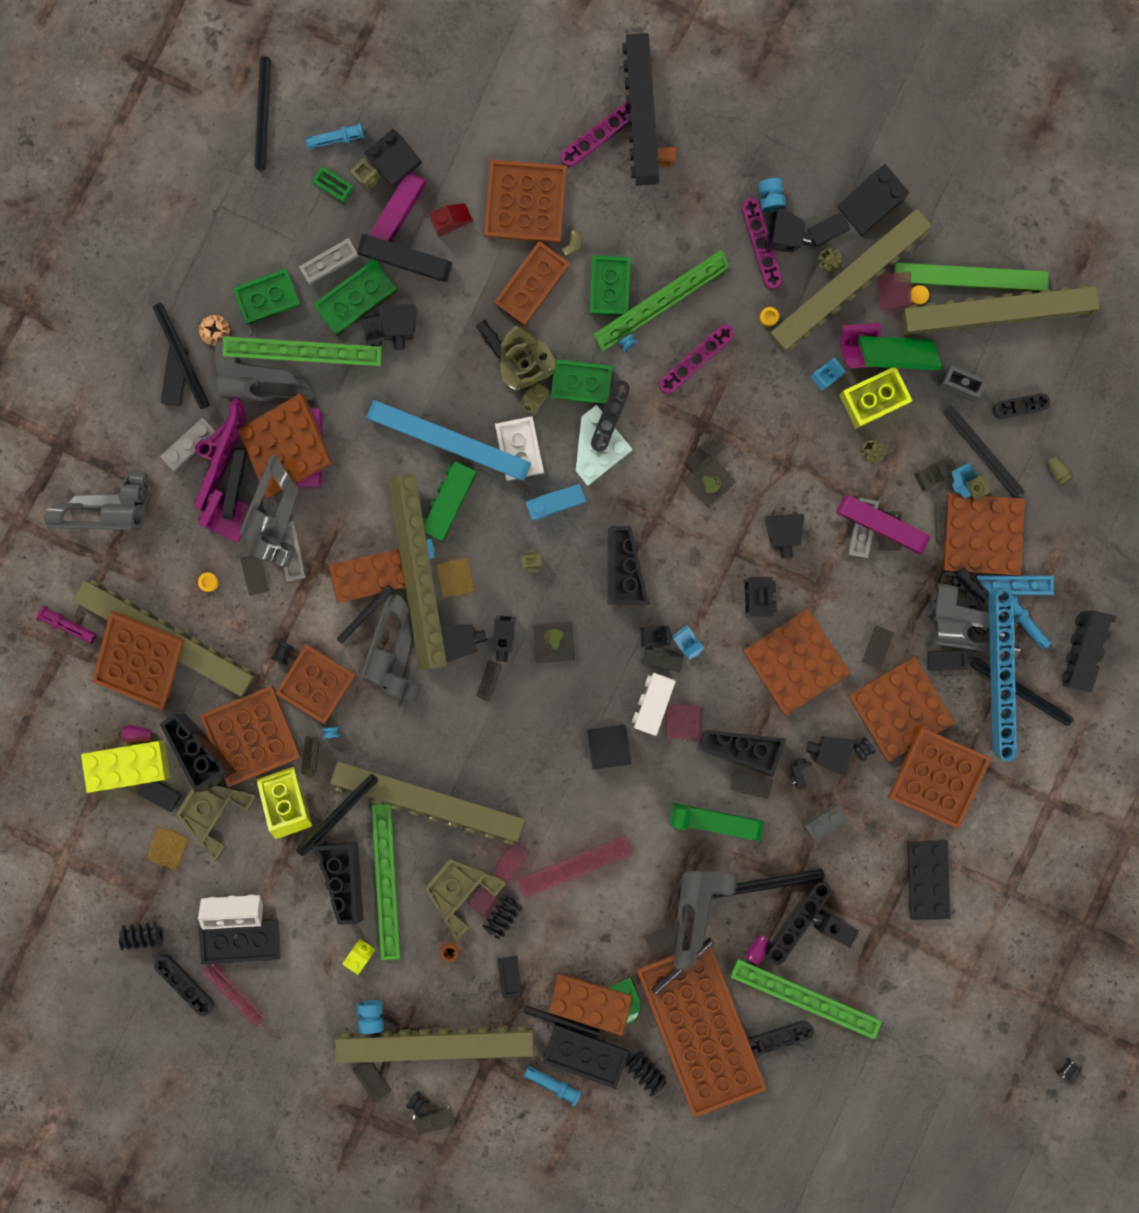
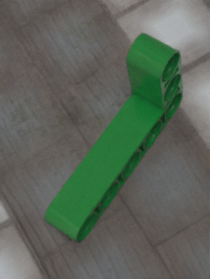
M678 803L670 804L667 820L670 827L687 830L690 827L755 841H761L764 821Z

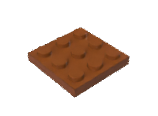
M305 644L275 694L321 723L326 724L356 674L308 644Z

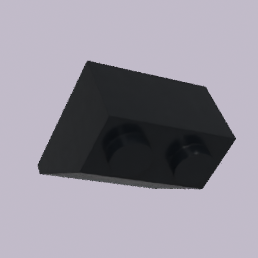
M394 129L385 134L384 137L364 153L372 167L376 168L379 174L392 187L396 186L422 163L421 159L404 138Z
M626 725L587 730L593 770L631 765Z

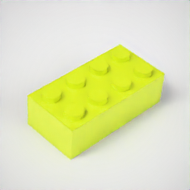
M165 740L81 754L87 793L171 778Z

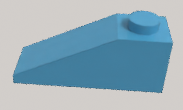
M580 484L537 497L525 503L532 522H535L587 501Z

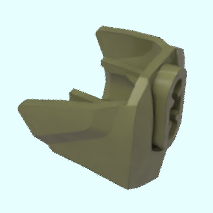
M519 326L513 327L506 334L501 344L500 372L503 382L510 388L519 391L553 374L556 360L548 345L536 340L525 329ZM543 355H547L546 360H541Z

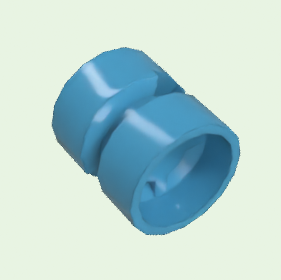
M781 178L765 179L758 183L759 195L762 196L760 199L762 212L770 213L775 212L778 208H786L785 195L782 194L784 185Z
M368 1000L357 1003V1014L361 1017L358 1020L359 1033L373 1034L383 1031L384 1018L380 1016L383 1014L382 1001Z

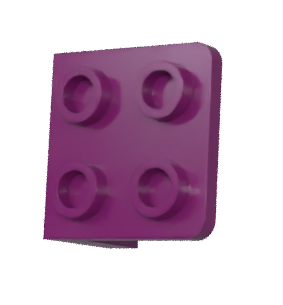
M880 323L842 325L839 344L847 368L870 367L865 366L858 338L860 335L880 337L882 329Z
M215 490L207 499L208 505L206 509L202 510L198 517V525L234 542H239L242 537L239 531L250 506L238 501L234 520L223 519L222 512L226 494Z

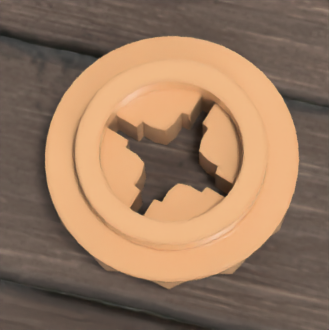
M209 315L207 318L202 319L199 325V335L205 343L216 346L217 341H223V336L229 337L230 327L223 317ZM216 324V328L221 332H214V335H212V332L207 328H213Z

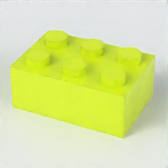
M890 368L839 394L855 429L896 411L913 401L897 368Z

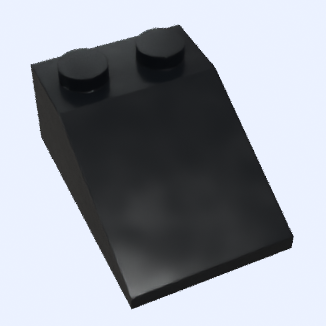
M884 164L846 197L837 208L840 212H843L845 218L862 236L901 204L910 192L889 167Z

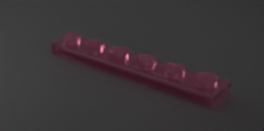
M625 835L521 877L517 881L524 898H527L633 855Z

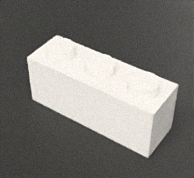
M652 673V676H647L644 685L647 687L646 693L641 694L638 705H641L639 713H634L631 722L634 723L635 729L657 735L676 682L675 680L656 673Z
M260 895L202 898L198 920L202 929L261 926L263 904Z

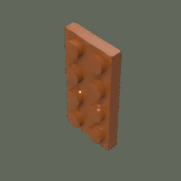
M539 241L496 298L494 304L523 326H526L569 268L570 263Z
M399 549L328 565L337 603L379 594L387 585H390L394 590L406 588Z
M560 973L557 976L549 1013L615 1034L624 1035L633 995Z

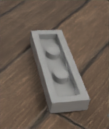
M348 238L299 266L309 285L356 259L359 255Z
M202 417L160 457L173 471H176L196 453L195 445L197 442L209 438L216 430Z
M865 498L858 499L859 501L878 509L879 501H874ZM854 523L848 555L867 559L873 531Z
M291 521L288 523L283 541L294 546L296 550L289 566L283 567L286 582L307 578L296 523Z

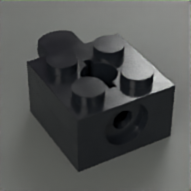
M773 576L748 577L744 579L745 618L774 616V612H777V602L773 600V593H776V581H773Z

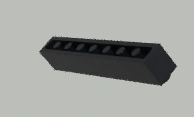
M649 33L626 35V43H622L623 55H627V60H623L624 72H628V78H625V90H629V95H626V107H630L631 113H627L628 125L632 126V131H628L629 143H633V148L630 149V161H634V166L631 167V179L635 178L636 186L659 184V166Z

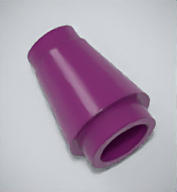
M133 725L123 726L122 742H127V744L151 742L152 730Z
M759 935L745 952L747 953L745 958L759 966L760 962L763 963L770 940Z

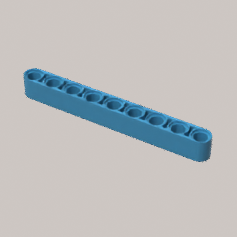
M375 400L372 401L366 416L371 421L522 481L525 480L531 465L530 462Z
M996 587L989 593L992 750L995 756L1009 762L1017 754L1014 601L1011 591ZM1003 592L1004 597H1003V599L999 602L998 597H999L1000 593ZM1003 612L1004 618L1000 621L999 615ZM1004 631V638L1000 640L999 635ZM1005 651L1004 658L1000 660L1001 652ZM1005 670V676L1001 679L1000 674ZM1006 690L1005 696L1001 698V692ZM1006 709V714L1001 717V712ZM1006 728V734L1002 736V730ZM1007 747V752L1002 755V750Z

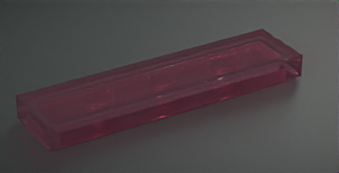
M513 843L490 874L504 879L508 883L529 854V851L520 844ZM481 885L468 905L484 916L503 888L496 896H493Z
M209 964L202 971L255 1027H258L264 1021L265 1017L214 964Z

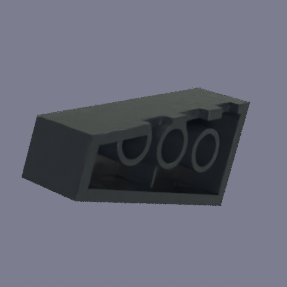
M611 526L608 528L607 605H650L641 574V566L638 561L631 526Z
M1094 610L1083 611L1077 615L1075 621L1077 626L1076 632L1071 637V652L1068 653L1066 663H1068L1067 669L1062 674L1063 687L1082 692H1092L1099 671V666L1096 665L1104 657L1103 644L1106 640L1110 639L1112 632L1108 631L1111 622L1115 623L1117 616Z
M174 714L159 724L194 792H205L237 772L186 714Z
M705 730L702 733L697 750L770 777L775 774L786 739Z
M358 842L329 843L315 846L314 850L319 858V866L325 877V885L330 893V901L338 925L358 924L364 920Z

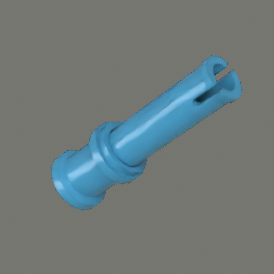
M358 122L354 126H342L340 130L305 137L309 150L338 142L347 144L351 140L360 138L365 140V135L361 122Z
M1016 596L1013 597L1014 621L1020 623L1041 650H1044L1052 642L1031 619L1029 611L1022 607L1018 602V598Z
M530 1065L523 1076L552 1091L558 1099L563 1098L572 1103L573 1107L576 1106L582 1094V1090L579 1089L577 1091L568 1086L567 1082L561 1083Z

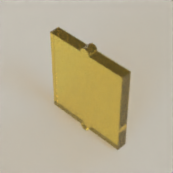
M467 558L455 561L451 559L449 562L436 565L443 598L453 595L460 596L462 593L474 591Z
M158 827L146 859L159 864L160 867L165 866L177 870L189 838L177 834L175 830L169 831Z

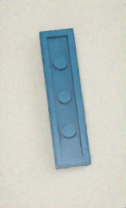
M975 576L989 592L993 588L1000 587L1011 591L1013 595H1054V576Z

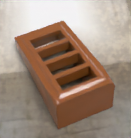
M677 147L657 148L658 165L672 168Z

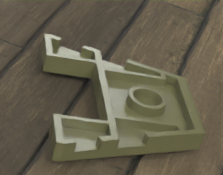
M215 785L205 792H194L192 788L176 816L190 833H193L199 844L211 855L210 857L217 861L226 845L212 837L210 832L230 801L248 811L257 795Z
M450 858L425 889L436 908L442 914L446 925L451 929L454 938L458 940L469 927L455 913L458 907L478 884H481L493 896H496L507 881Z

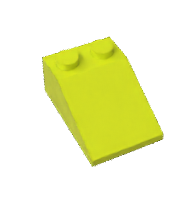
M294 767L256 779L268 829L275 839L313 826Z

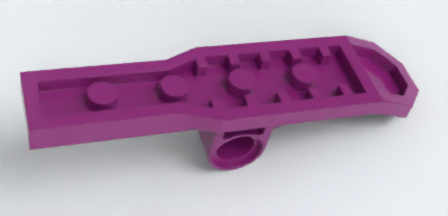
M236 398L230 403L228 420L209 438L200 440L195 445L197 455L211 461L207 475L202 479L200 493L195 497L194 507L197 509L205 510L208 505L207 499L209 495L217 490L240 437L238 429L245 424L244 404ZM209 446L208 453L204 454V449Z

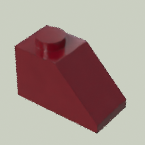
M465 203L446 205L429 213L430 220L438 237L473 222Z

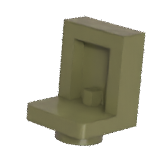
M364 158L350 170V174L366 190L369 187H374L379 181L380 175L378 170L373 168Z
M538 382L533 384L524 394L520 407L536 416L540 407L550 396L551 391Z
M980 475L966 483L975 500L992 492L984 475Z

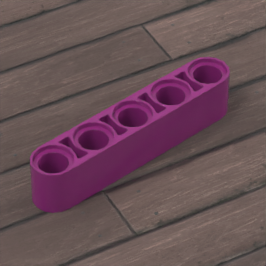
M413 172L408 174L399 184L369 235L392 242L423 192L427 180Z
M848 495L843 496L836 510L838 515L921 555L931 538L930 535Z

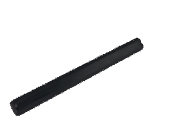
M268 56L260 57L255 146V168L257 170L266 169L271 59Z
M162 303L153 305V310L198 407L201 410L209 407L210 404L164 305Z
M952 405L946 408L943 412L944 415L1015 498L1022 496L1025 492L1024 489Z
M974 658L971 662V667L991 679L990 665L979 658ZM1001 672L1000 678L1002 679L1005 674ZM1015 681L1016 695L1062 724L1069 726L1072 723V716Z
M370 774L296 849L297 853L305 856L377 784L379 779L374 774Z
M822 869L737 883L736 891L733 895L820 881L825 879V874ZM713 894L712 899L727 897V895Z

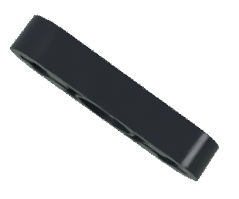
M1040 393L1003 400L994 405L993 414L998 419H1006L1042 412L1050 406V398L1048 395ZM1039 398L1040 401H1044V404L1042 406H1040L1039 404L1032 406L1031 404L1038 401ZM1019 401H1023L1026 404V410L1023 412L1017 409ZM1001 405L1003 408H1008L1010 406L1012 408V410L1004 412V415L1003 412H999L998 409L1001 408Z

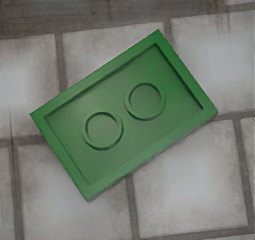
M592 255L590 314L622 316L628 312L631 257Z
M287 268L232 288L246 325L301 306Z
M556 360L551 399L605 405L610 393L613 366Z

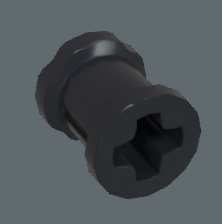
M277 641L278 647L274 656H271L270 659L287 665V658L290 651L294 649V646Z
M1067 1057V1062L1060 1070L1055 1072L1070 1084L1073 1076L1078 1071L1081 1072L1082 1069Z

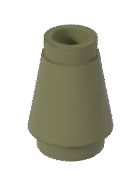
M1057 456L1046 462L1055 483L1058 482L1060 486L1073 478L1072 471Z

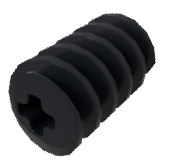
M505 895L506 899H499L503 904L502 906L495 905L498 912L491 911L494 918L486 919L489 926L482 925L484 930L497 939L505 936L504 930L510 929L508 923H514L512 917H518L519 914L516 910L522 911L523 909L521 904L508 895Z
M157 922L153 923V928L150 927L149 923H146L145 929L139 923L136 930L133 924H130L129 930H127L126 925H123L119 934L121 950L125 948L131 950L132 947L139 949L140 946L147 948L148 945L155 947L156 944L162 946L164 940L163 929L158 927Z
M639 1051L627 1061L625 1066H630L628 1073L635 1071L633 1079L641 1078L638 1082L639 1085L646 1083L644 1091L651 1089L649 1096L652 1097L666 1084V1077L664 1074H660V1070L655 1068L654 1063H649L650 1060L648 1057H644L643 1051Z

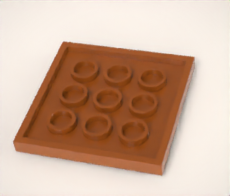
M490 159L484 237L561 243L567 166Z
M300 393L238 429L259 482L271 455H278L283 467L295 484L333 464L304 394ZM273 474L264 493L266 498L269 499L283 492Z
M947 494L942 571L959 572L965 567L969 573L1021 576L1025 499L982 496L975 500L973 495L964 499L961 494Z
M809 609L804 610L742 650L785 716L851 674Z
M112 611L109 614L92 682L163 711L168 703L185 639Z
M915 656L848 695L887 762L909 751L919 727L938 734L955 724Z
M273 685L199 715L209 741L237 771L225 779L228 787L302 757L279 699L275 694Z
M919 727L888 798L959 829L992 758L923 727Z

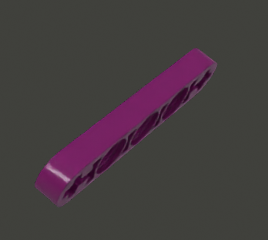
M626 102L564 149L561 153L562 165L567 166V168L576 166L628 125L627 114L624 116L625 121H623L622 116L626 113V108L630 110V107H626ZM617 119L620 124L618 127L613 128L609 125V121ZM597 130H601L605 136L602 139H596L594 133ZM587 142L590 148L587 151H582L579 148V144ZM575 148L577 153L573 156V161H565L567 154L568 156H572L575 153Z
M748 198L743 202L741 208L763 283L767 289L775 290L780 286L782 276L774 250L760 249L756 245V242L760 239L767 240L768 231L759 202L754 198ZM748 204L755 206L753 209L754 217L748 219L752 215L750 209L746 210ZM754 221L759 222L761 229L758 231L753 230L751 223ZM763 258H770L772 266L765 267L762 264ZM775 269V271H772V277L773 279L777 278L775 285H773L772 282H768V280L770 279L769 271Z
M726 324L717 328L660 380L659 388L661 392L671 394L732 340L734 336L733 328ZM721 330H723L724 332L728 330L729 338L725 336L720 340L719 343L717 339L722 334ZM706 343H715L716 350L713 352L707 351L705 348ZM695 354L700 355L702 362L696 365L692 363L691 357ZM680 367L686 368L688 371L687 376H678L677 369ZM671 374H673L676 380L671 385L672 389H665L664 381L670 382L673 379Z

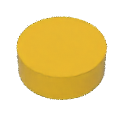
M921 285L913 287L908 295L909 301L913 305H923L929 298L927 288Z
M773 307L763 309L759 317L761 324L768 328L775 326L779 321V312Z
M207 572L199 577L198 585L201 590L212 592L217 589L219 580L215 574Z

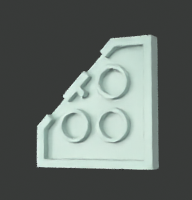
M597 405L581 417L576 473L587 486L633 450L616 428L605 451L599 453L591 448V439L602 414ZM604 420L601 423V427L603 430L608 431L612 428V423L609 420ZM598 431L597 434H601L599 440H595L594 443H596L597 448H600V446L605 445L604 443H602L604 436L608 438L609 435L602 434L600 431Z

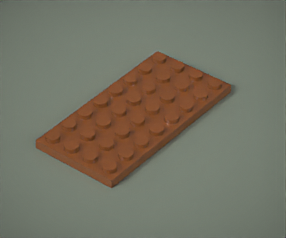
M712 947L708 948L697 958L693 967L684 970L657 995L651 989L674 969L675 954L637 968L639 978L693 1117L767 1090Z

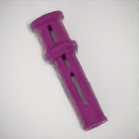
M46 605L39 610L36 621H43L51 625L52 629L59 628L88 644H92L97 635L65 619L62 613L57 614L49 610Z

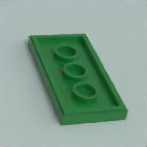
M372 260L316 301L313 306L335 335L338 336L398 290L376 260Z
M861 335L858 338L865 366L922 370L941 369L942 364L933 340Z

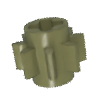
M827 248L821 252L818 265L823 271L827 270L828 273L835 272L841 267L843 262L841 259L842 254L838 249Z
M870 440L864 443L860 449L862 452L860 456L864 462L868 460L869 464H876L885 456V448L882 443Z
M534 549L525 550L526 554L521 555L522 568L528 569V573L537 572V567H542L540 552L535 553Z

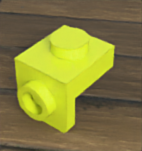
M359 939L342 965L359 975L375 949L362 939Z

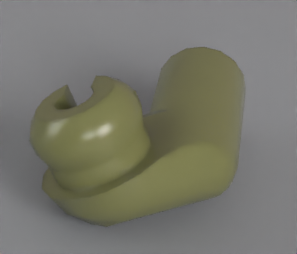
M578 230L570 232V244L561 249L565 258L581 248L583 237Z

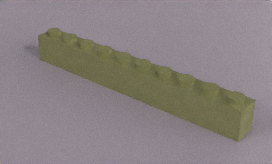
M915 209L771 331L768 337L782 353L787 350L791 352L798 346L797 341L801 338L804 340L813 333L811 329L816 325L821 327L827 321L826 317L830 313L835 315L842 308L840 305L843 302L849 303L857 296L855 294L857 290L861 289L863 291L871 284L870 279L874 276L876 278L880 277L886 271L884 268L888 264L892 266L900 259L899 255L902 252L907 254L915 246L913 243L916 240L921 242L929 235L928 230L932 225L918 209Z
M1081 285L1077 289L1062 287L1058 291L1052 292L1051 289H1044L1035 294H1032V291L1020 293L1018 296H1013L1012 293L1001 295V298H994V296H986L982 300L968 298L956 303V300H950L941 305L932 302L925 304L924 307L909 305L901 312L903 336L1093 314L1099 310L1096 286Z
M415 473L396 475L387 479L419 670L447 666L416 476Z
M94 579L82 582L72 601L107 621L109 614L112 611H116L185 639L179 662L241 697L246 696L257 677L252 674V669L244 665L242 667L236 665L237 661L229 656L222 657L219 655V650L211 646L209 648L203 646V641L196 637H192V639L187 637L184 630L178 627L173 629L168 626V621L160 617L157 620L152 617L153 613L145 608L140 610L135 607V602L127 598L125 600L119 598V593L111 589L107 591L101 588L103 584Z
M337 762L330 782L335 792L344 794L345 791L352 793L370 774H374L379 780L364 796L371 799V803L376 805L385 803L390 805V809L396 811L404 809L408 811V814L415 817L423 815L431 822L438 823V820L446 822V826L456 829L459 826L464 828V831L467 833L475 834V832L483 834L482 837L489 840H494V838L501 839V843L509 846L518 842L525 819Z
M519 1025L517 1028L498 1026L497 1029H489L487 1026L478 1027V1030L460 1027L458 1030L451 1031L450 1028H440L438 1031L424 1028L419 1029V1032L402 1029L394 1033L391 1030H383L380 1033L352 1034L351 1031H344L338 1034L335 1039L336 1063L533 1056V1028H528V1025Z

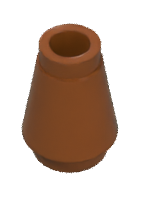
M453 942L445 943L440 949V956L445 962H454L459 957V948ZM447 948H453L454 951L449 952Z

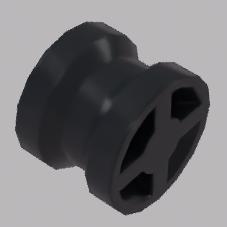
M863 737L860 743L854 744L853 750L863 762L867 759V756L876 753V750L866 737Z
M417 1091L406 1107L414 1110L415 1115L419 1117L429 1104L430 1099L421 1096V1092Z

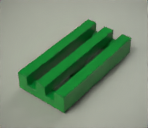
M321 166L311 181L312 184L345 204L347 197L349 198L351 191L355 189L353 185ZM322 173H325L326 175L333 178L343 186L347 187V190L345 191L332 181L322 176ZM318 179L322 180L323 182H325V183L328 184L329 186L333 187L334 189H336L337 191H339L340 193H342L343 196H340L339 194H337L336 192H334L333 190H331V189L328 188L327 186H325V185H323L322 183H320V182L318 181Z

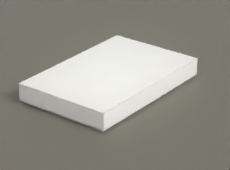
M533 416L495 424L500 450L531 463L526 477L543 474L544 470ZM505 474L506 481L516 479Z

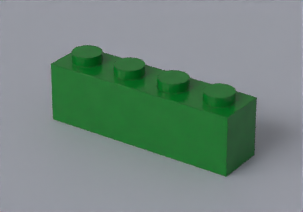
M456 461L453 465H449L446 471L448 477L445 483L441 482L437 492L439 495L436 500H432L429 506V510H431L429 516L423 518L425 534L441 542L445 541L477 475L475 470Z

